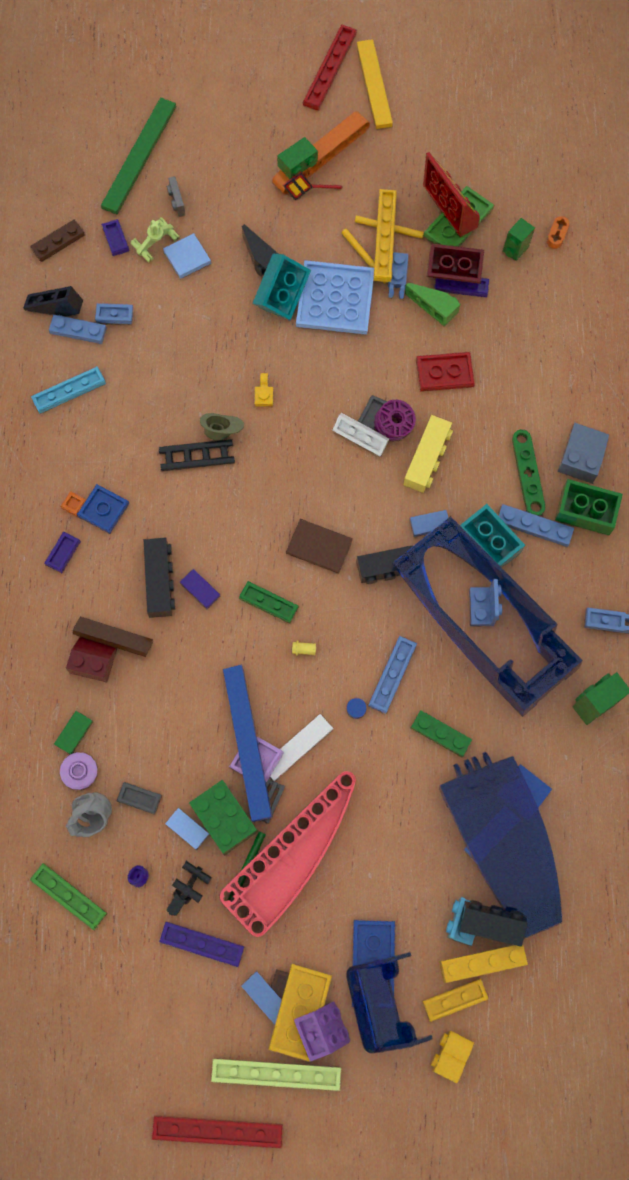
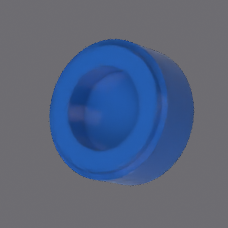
M359 698L351 699L347 704L348 715L354 719L364 716L366 712L365 702Z

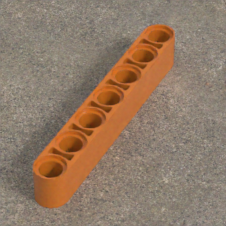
M358 111L348 116L313 144L318 150V162L313 167L303 171L302 174L306 178L313 175L368 130L370 122ZM280 170L273 177L272 183L283 194L289 193L283 185L290 179Z

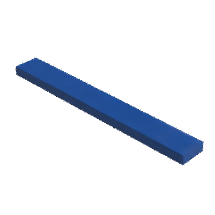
M242 665L223 669L251 820L252 822L273 818L244 669Z

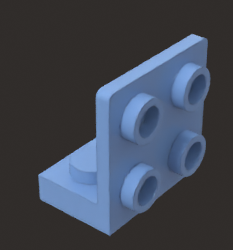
M493 579L490 587H470V626H494L496 621L499 620V615H502V604H499L501 585H498V579Z

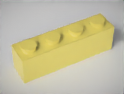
M431 415L405 476L404 486L422 493L425 492L426 487L430 488L434 479L431 477L432 472H437L440 464L437 460L439 456L444 455L447 447L444 445L445 441H450L452 436V422Z

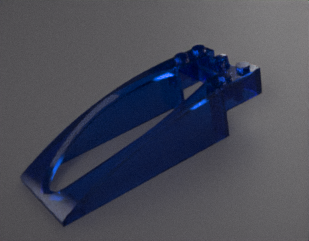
M451 516L393 562V566L437 623L522 717L563 680L568 679L580 668L583 660L555 633L558 624ZM435 546L452 552L479 571L491 583L493 579H498V585H501V593L521 616L535 643L537 651L549 664L527 683L512 670L513 660H509L502 667L498 668L439 606L424 566V555L428 548Z

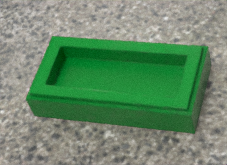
M75 711L54 745L70 755L73 754L93 721Z

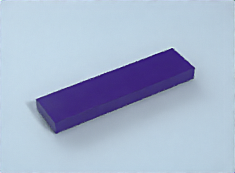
M165 922L159 940L161 943L236 967L239 966L244 946L169 922Z

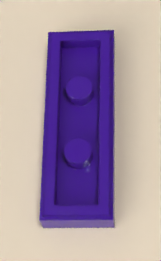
M481 278L480 284L435 279V290L478 297L488 296L489 279Z

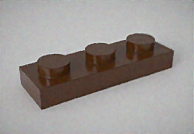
M74 219L30 247L39 261L43 262L85 236V233Z

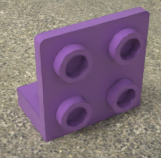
M334 1001L311 1013L294 1019L310 1062L327 1056L350 1042L349 1033L343 1024L340 1010Z

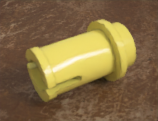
M299 640L292 643V654H296V656L298 654L315 655L316 643H300Z

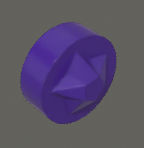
M140 865L133 867L128 874V882L134 887L143 886L149 877L148 870Z

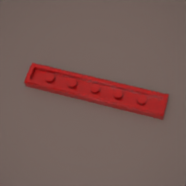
M341 24L303 100V106L319 111L357 34L356 29Z
M154 1116L152 1140L281 1148L283 1124Z

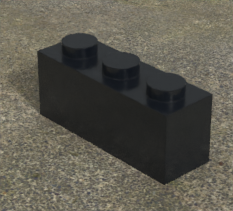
M413 545L357 556L356 560L360 581L366 584L376 583L380 579H385L386 581L393 580L396 576L400 575L409 577L414 575L418 569Z
M471 900L464 903L459 927L460 932L522 947L528 922L526 915L520 911L512 910L509 912L496 905L488 907L482 905L479 901Z

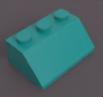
M272 254L252 304L267 312L291 320L311 270L284 254Z
M488 504L484 505L458 527L496 570L512 561L525 547V544Z

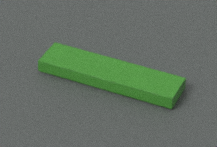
M42 863L30 879L93 930L97 928L107 912L44 863Z

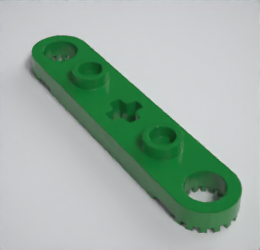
M517 430L512 437V443L526 512L541 516L545 511V501L532 438L528 431ZM523 435V437L525 436L527 441L525 443L518 442L517 437ZM526 470H529V472H533L531 474V477H528L527 474H524ZM534 503L539 504L540 511H533L531 505Z

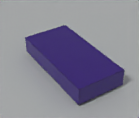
M116 219L103 223L102 228L112 256L129 252L119 220Z
M63 531L44 564L63 573L79 546L80 539Z
M194 569L180 581V584L206 609L220 597V594Z

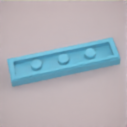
M97 366L31 396L39 414L105 385L106 382Z

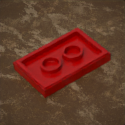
M470 352L416 356L420 392L472 388L475 386Z

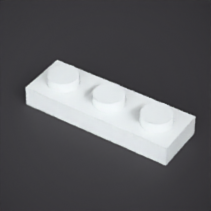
M343 413L339 414L332 430L378 456L383 454L389 438Z

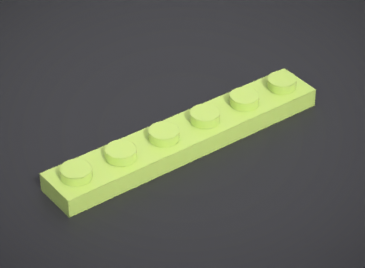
M214 1058L211 1082L340 1091L341 1067Z

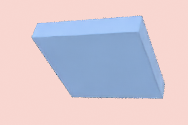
M194 233L163 248L164 254L180 279L211 264L210 258Z

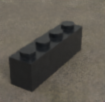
M167 538L143 539L149 618L172 616V610H175V598H171V591H174V580H170V573H173V563L169 562V555H172V545L168 544Z

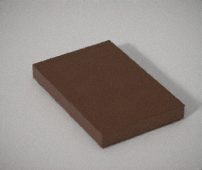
M300 519L286 554L339 574L353 538Z

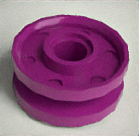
M398 399L389 400L375 414V429L378 433L389 438V441H400L412 431L415 426L416 417L411 406L405 401ZM392 417L397 419L398 423H394Z

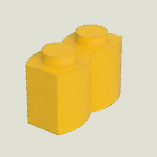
M449 1031L448 1034H443L439 1043L442 1046L439 1054L435 1053L431 1066H433V1072L458 1083L474 1042Z

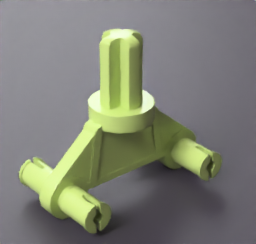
M161 217L157 221H151V225L147 230L148 236L142 245L136 238L130 244L134 246L139 256H143L150 263V260L154 259L147 251L150 246L164 235H169L174 242L180 236L173 230L174 227Z

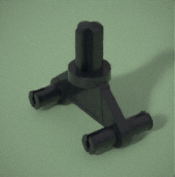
M187 860L182 868L191 873L192 876L187 884H184L177 878L172 884V887H175L176 890L173 892L174 898L167 907V911L171 916H176L183 905L188 904L191 899L197 903L200 902L203 895L192 889L197 878L206 884L212 878L201 871L202 868L200 866L196 868Z

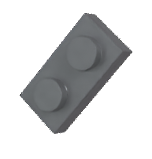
M175 176L168 178L169 185L167 186L169 196L173 197V200H171L173 211L177 210L179 217L185 216L184 204Z

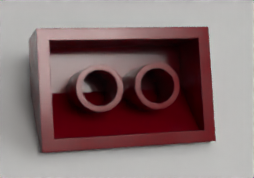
M431 243L427 277L480 284L484 250Z

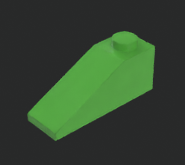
M409 282L406 284L405 295L444 327L458 314L460 303L455 297L450 296L446 292Z

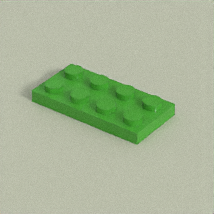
M466 186L461 193L469 199L471 207L479 213L480 224L493 210L494 204ZM441 213L424 232V237L434 244L459 247L473 231L459 237L447 218Z

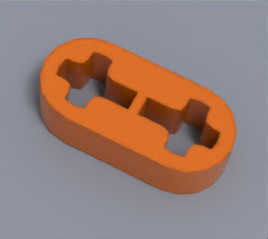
M559 216L554 220L547 238V245L550 248L557 249L561 247L570 224L566 217ZM563 224L562 229H558L559 225ZM555 235L558 236V239H557L556 242L553 241Z

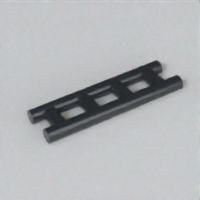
M232 439L159 447V454H165L166 463L160 464L161 471L235 463L234 456L228 455V447L233 446ZM220 448L221 457L210 458L209 449ZM202 450L203 459L192 460L191 451ZM184 452V461L173 463L172 453Z

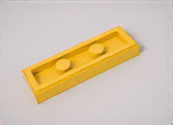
M478 979L422 1002L429 1021L432 1022L486 1001L489 998L482 980Z

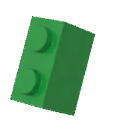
M305 137L277 155V165L289 179L293 178L300 171L303 173V171L313 167L318 162V150Z
M520 218L508 231L503 247V252L506 256L515 261L529 248L535 227L523 218Z

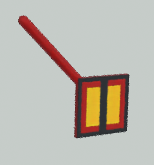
M301 171L283 185L295 201L311 188L342 189L341 185L311 184Z

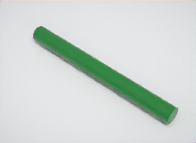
M258 832L242 869L257 855L266 834ZM244 875L240 876L238 879V884L240 887L243 886L246 880V876ZM231 891V893H230V895H229V897H228V899H227V900H230L231 902H232L233 899H234V898L232 897V896L234 895V893H233L232 891Z

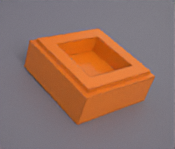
M70 491L60 507L78 517L77 514L86 499Z

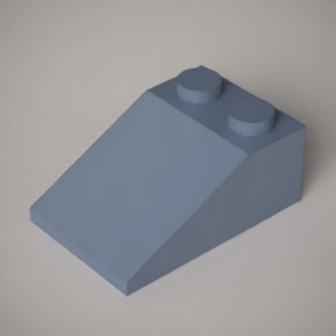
M574 422L557 472L593 484L604 458L609 434Z

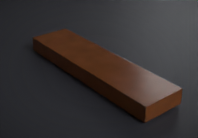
M81 616L73 628V635L143 657L147 656L153 644V639Z

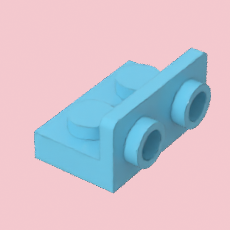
M460 897L459 901L455 900L452 912L455 914L453 920H449L446 932L449 933L447 938L472 946L475 935L460 932L459 927L465 901H470Z

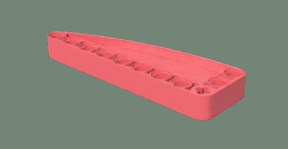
M345 771L339 774L220 891V902L251 935L260 937L273 926L292 904L321 862L336 834L352 795L356 779L351 772ZM342 776H347L350 779L349 786L346 787L341 784ZM328 790H333L336 793L335 800L331 801L327 798L326 793ZM313 804L321 806L322 812L320 815L312 812ZM299 818L306 819L308 823L306 829L298 827L297 822ZM285 832L292 834V843L288 844L283 841V834ZM272 846L278 849L279 854L276 858H271L268 855V849ZM256 861H261L264 865V870L261 873H257L253 869V864ZM243 875L249 879V885L245 888L240 887L238 884L239 877ZM225 891L228 893L232 891L234 893L232 902L230 900L224 901L225 895L223 894ZM242 905L246 906L249 911L248 915L244 918L239 917L237 914V909ZM255 921L262 923L263 928L259 933L252 931L251 927Z

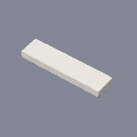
M321 714L280 749L284 754L270 776L273 781H276L333 730V727Z

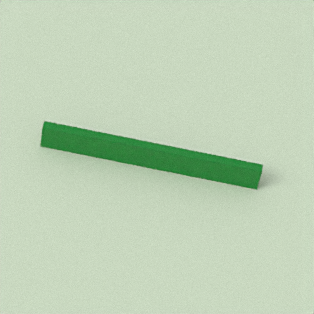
M160 97L101 204L102 209L114 214L119 213L172 116L176 103Z

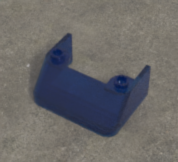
M411 952L355 965L347 970L346 978L364 1049L370 1054L410 1048L433 1040L432 1035L416 1037L412 1024L408 1021L400 1022L390 979L398 976L399 966L397 960L410 957Z

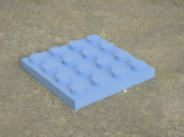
M304 260V266L310 269L311 272L299 299L296 327L367 335L374 268Z

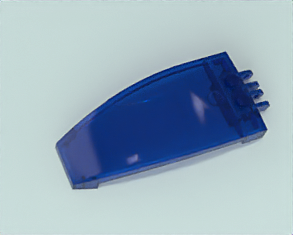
M484 752L482 757L487 766L481 768L479 760L474 756L471 759L475 771L467 759L464 760V765L468 774L463 775L460 766L454 764V771L458 778L440 785L439 790L474 862L500 906L505 911L511 912L516 910L526 915L528 922L524 939L562 923L561 898L554 856L543 819L514 756L492 763L487 752Z

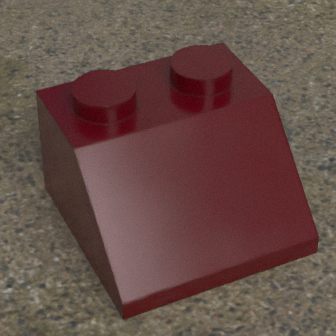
M79 637L71 650L66 669L70 674L107 683L117 648Z

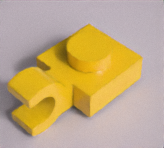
M260 373V387H255V406L273 407V387H268V373Z

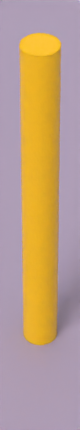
M356 215V223L377 228V220ZM395 225L394 229L396 233L421 239L424 234L423 231Z
M347 228L341 232L342 235L368 266L374 268L375 261Z

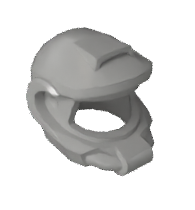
M98 792L86 793L73 800L72 816L66 824L69 834L76 837H90L105 828L112 813L111 803L105 795ZM79 818L84 822H89L90 826L85 827L80 825L77 819Z

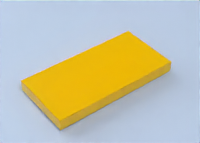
M291 964L268 1050L310 1062L294 1019L311 1013L325 1005L332 975Z

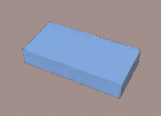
M179 808L165 823L196 850L209 836L207 831Z

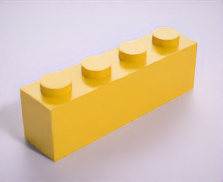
M523 944L522 947L511 945L439 961L443 983L528 965Z

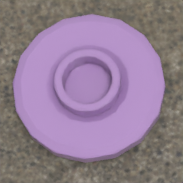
M77 752L69 755L61 764V780L67 787L73 790H82L94 783L98 768L91 756Z

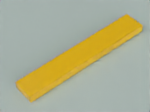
M373 39L357 41L356 46L375 128L392 127V117Z
M379 189L373 281L391 282L397 190Z

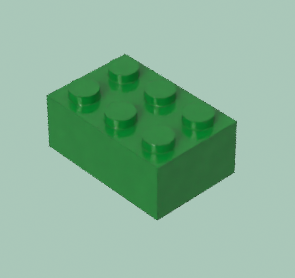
M567 479L562 489L555 521L610 535L615 529L623 494Z
M617 672L612 676L608 673L595 685L592 684L575 699L577 703L572 707L584 723L588 725L629 694V687Z
M223 779L189 802L224 856L257 833V829Z

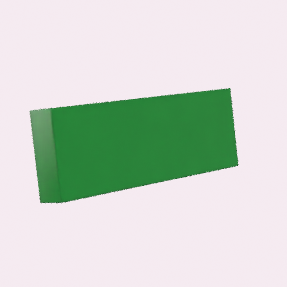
M247 581L239 596L240 600L289 624L299 608L298 605Z

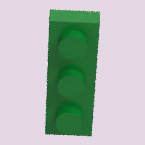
M421 710L411 726V729L460 757L464 756L472 741L471 738Z

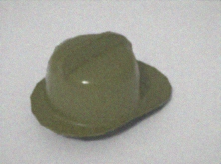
M206 413L200 418L204 434L212 440L226 439L230 434L238 433L244 428V422L234 416Z

